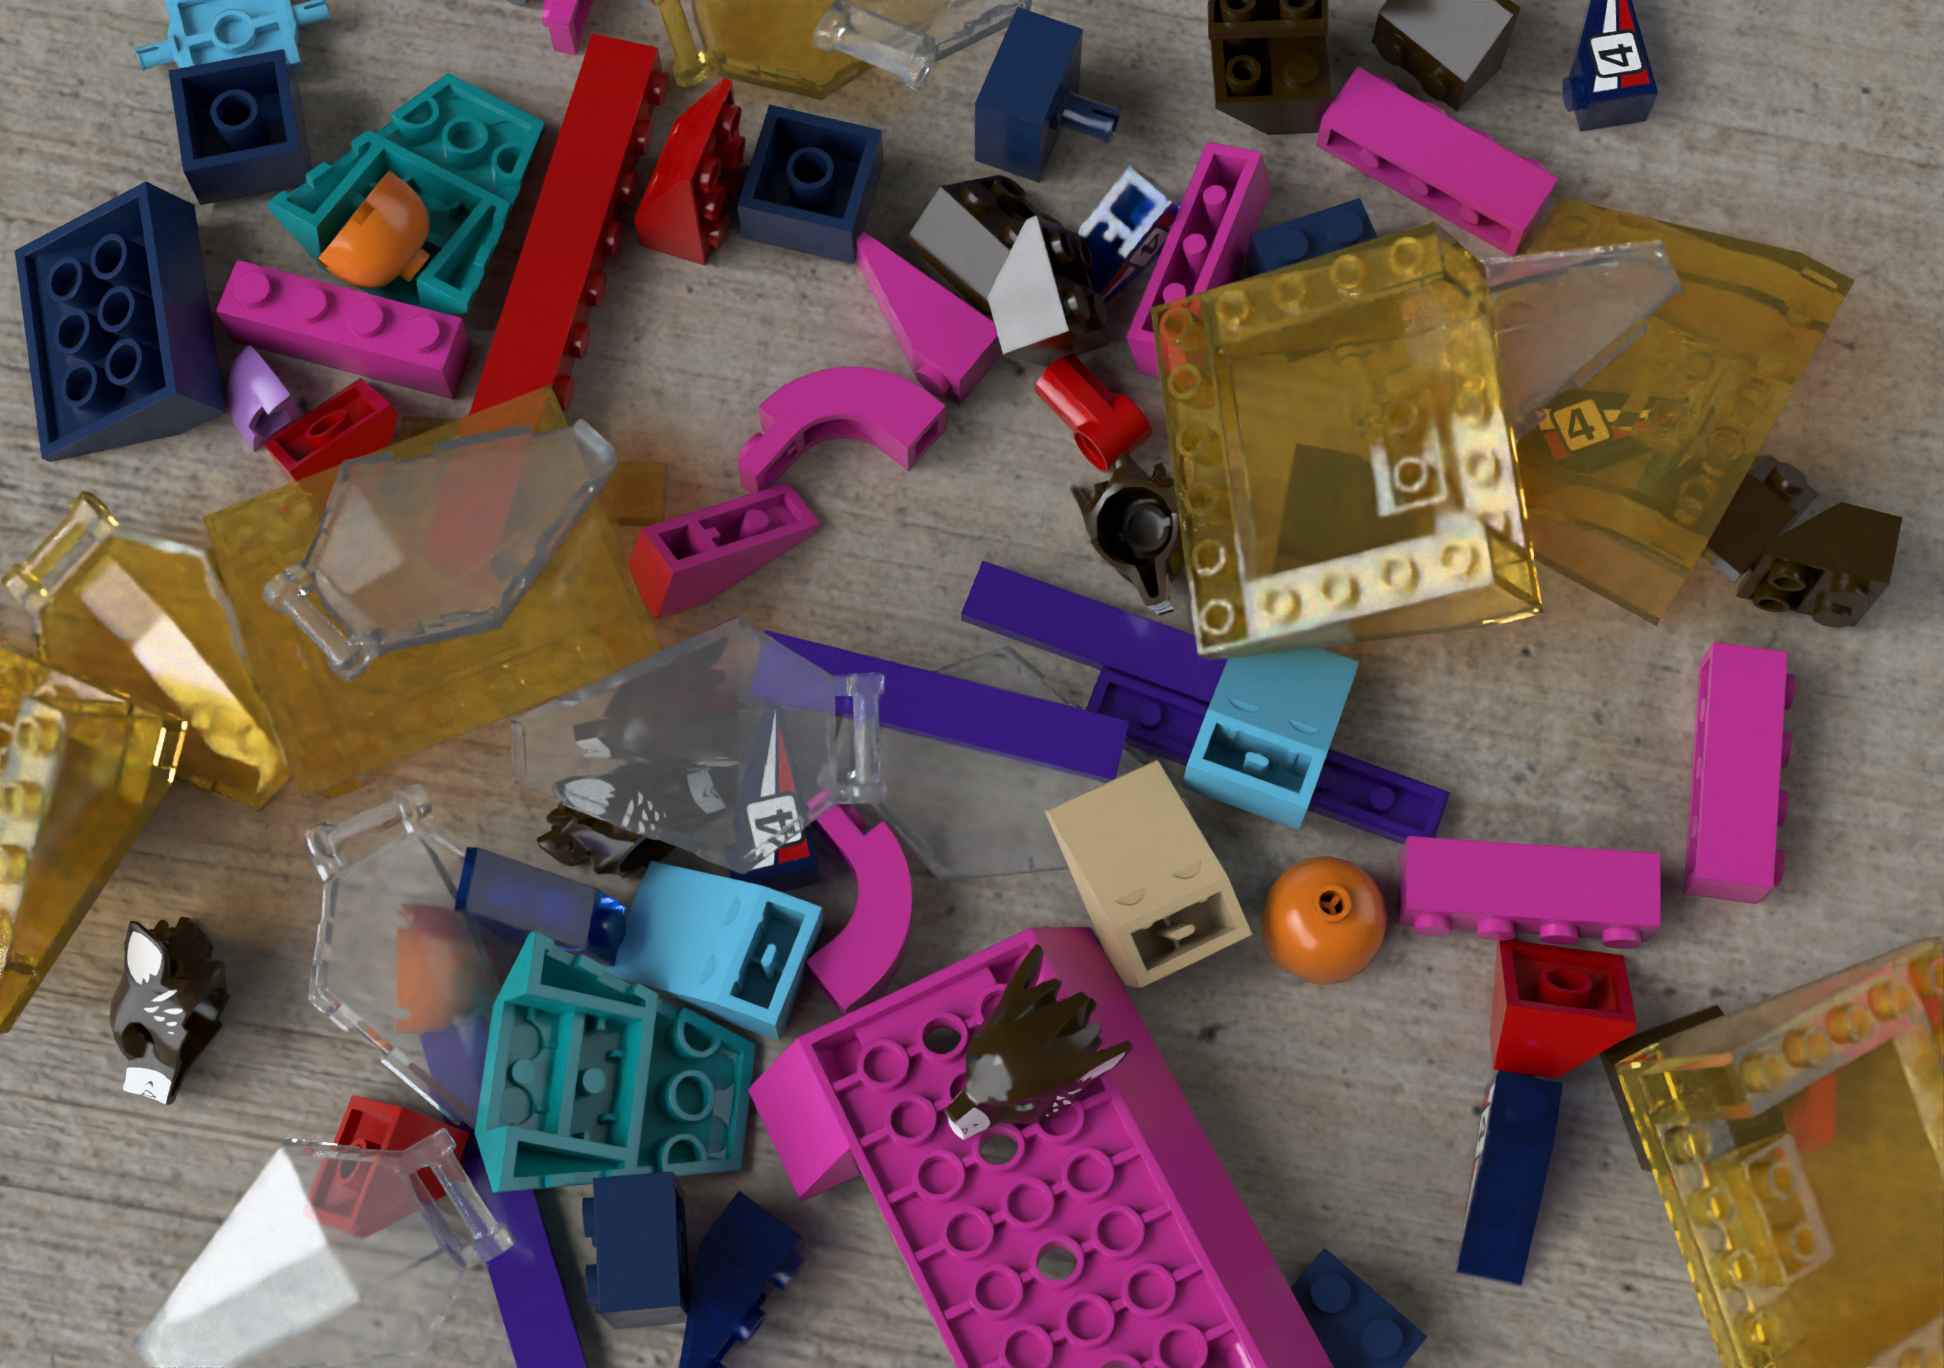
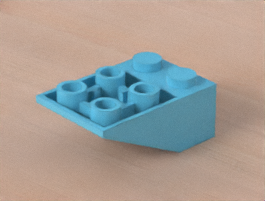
M1243 621L1187 763L1181 788L1299 830L1359 662Z
M650 861L605 971L631 985L639 983L658 993L659 998L780 1042L807 974L805 961L815 954L825 929L823 909L818 905L762 885Z

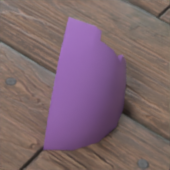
M248 345L236 357L225 377V405L235 428L251 449L256 452L263 447V441L302 415L291 394L252 346Z

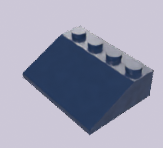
M145 181L15 250L40 451L43 460L52 462L180 435L226 413L194 204Z

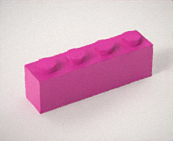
M1358 66L1323 115L1316 146L1513 258L1547 208L1558 178L1548 173L1547 169L1538 161L1531 158H1521L1498 145L1496 140L1486 132L1469 129L1448 117L1439 106L1430 102H1421L1398 89L1396 84L1389 78L1380 74H1371Z
M1212 142L1206 143L1126 336L1139 374L1194 386L1246 257L1250 234L1256 232L1271 194L1262 152Z
M240 260L235 262L216 310L234 343L250 345L253 348L452 400L455 398L473 349L460 317Z
M1713 642L1699 662L1683 894L1758 904L1774 886L1778 887L1782 881L1785 855L1783 850L1776 849L1777 827H1782L1786 820L1788 792L1779 789L1781 768H1786L1788 765L1792 747L1791 733L1783 731L1784 710L1791 708L1795 693L1794 674L1787 673L1788 652Z
M1408 836L1399 852L1397 925L1414 926L1415 933L1425 936H1445L1451 934L1452 929L1477 930V937L1486 940H1509L1515 937V933L1539 934L1540 941L1547 944H1573L1578 942V937L1603 939V945L1609 948H1637L1642 945V941L1647 942L1661 927L1660 853Z

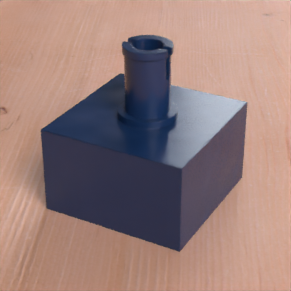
M1017 7L975 102V161L1039 183L1062 127L1101 139L1108 144L1113 138L1111 131H1116L1121 115V107H1113L1077 94L1080 80L1083 29Z

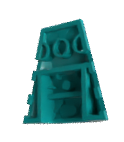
M447 73L392 112L391 122L375 133L367 130L351 141L352 149L329 165L323 161L306 173V182L290 194L282 190L268 200V209L316 261L375 186L390 170L417 193L429 214L430 232L421 248L428 252L430 256L409 282L399 275L384 288L359 289L371 295L448 315L468 313L544 135L546 122ZM316 261L323 270L330 273L323 265Z
M537 930L530 932L493 1004L475 1136L492 1192L593 1184V1178L656 1172L673 1171L675 1176L678 1177L740 1171L742 1168L750 1099L748 1089L751 1087L756 1044L687 1008L679 1010L658 999V993L639 983L631 985L604 971V965L583 954L579 956L571 954L554 945V939Z

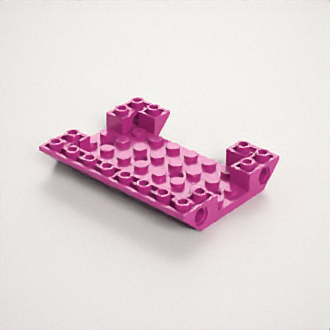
M1091 927L1028 928L796 1038L748 1089L800 1202L806 1201L860 1175L857 1168L858 1165L956 1368H1334ZM1035 944H1038L1042 947L1044 955L1040 976L1035 986L1055 978L1062 981L1056 1000L1066 999L1079 992H1084L1088 998L1092 997L1095 1000L1097 1007L1090 1016L1088 1025L1099 1021L1102 1032L1098 1035L1102 1039V1044L1096 1052L1127 1040L1132 1043L1133 1049L1116 1067L1087 1084L1080 1097L1068 1108L1058 1112L1055 1118L1034 1124L999 1123L963 1140L952 1130L949 1125L948 1115L944 1109L967 1086L965 1065L971 1038L999 1003L1007 984L1021 962ZM938 1028H951L961 1035L958 1046L945 1054L934 1053L925 1046L929 1034ZM1005 1136L1017 1144L1018 1149L1015 1156L1009 1162L1000 1165L985 1161L980 1155L983 1145L993 1137ZM1061 1249L1068 1251L1077 1260L1075 1270L1065 1279H1049L1042 1275L1038 1269L1042 1257L1052 1250Z

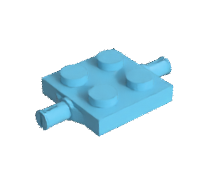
M165 0L170 19L167 33L168 39L135 47L141 69L145 71L146 69L175 61L179 68L284 49L294 75L298 76L305 74L298 49L299 28L332 19L326 0H312L291 6L289 0Z

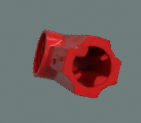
M1073 353L1056 359L1035 382L1034 392L1073 431V438L1082 454L1101 472L1107 473L1116 466V459H1118L1119 454L1125 452L1128 454L1132 453L1153 434L1149 421L1139 407L1124 395L1119 394L1115 397Z

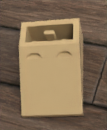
M1158 760L1152 761L1045 810L1103 949L1123 985L1142 988L1252 935L1227 874Z

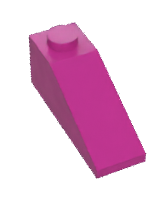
M863 231L856 239L858 267L915 373L916 379L931 394L937 397H943L945 394L960 405L1003 354L994 322Z
M786 482L641 528L624 576L655 619H659L708 602L817 533L821 523L791 484Z

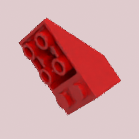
M723 78L675 120L634 218L640 246L704 266L712 247L720 248L722 246L730 222V216L726 214L733 197L740 199L749 170V165L744 164L743 160L746 139L739 132L742 110L741 107L735 104L732 80Z

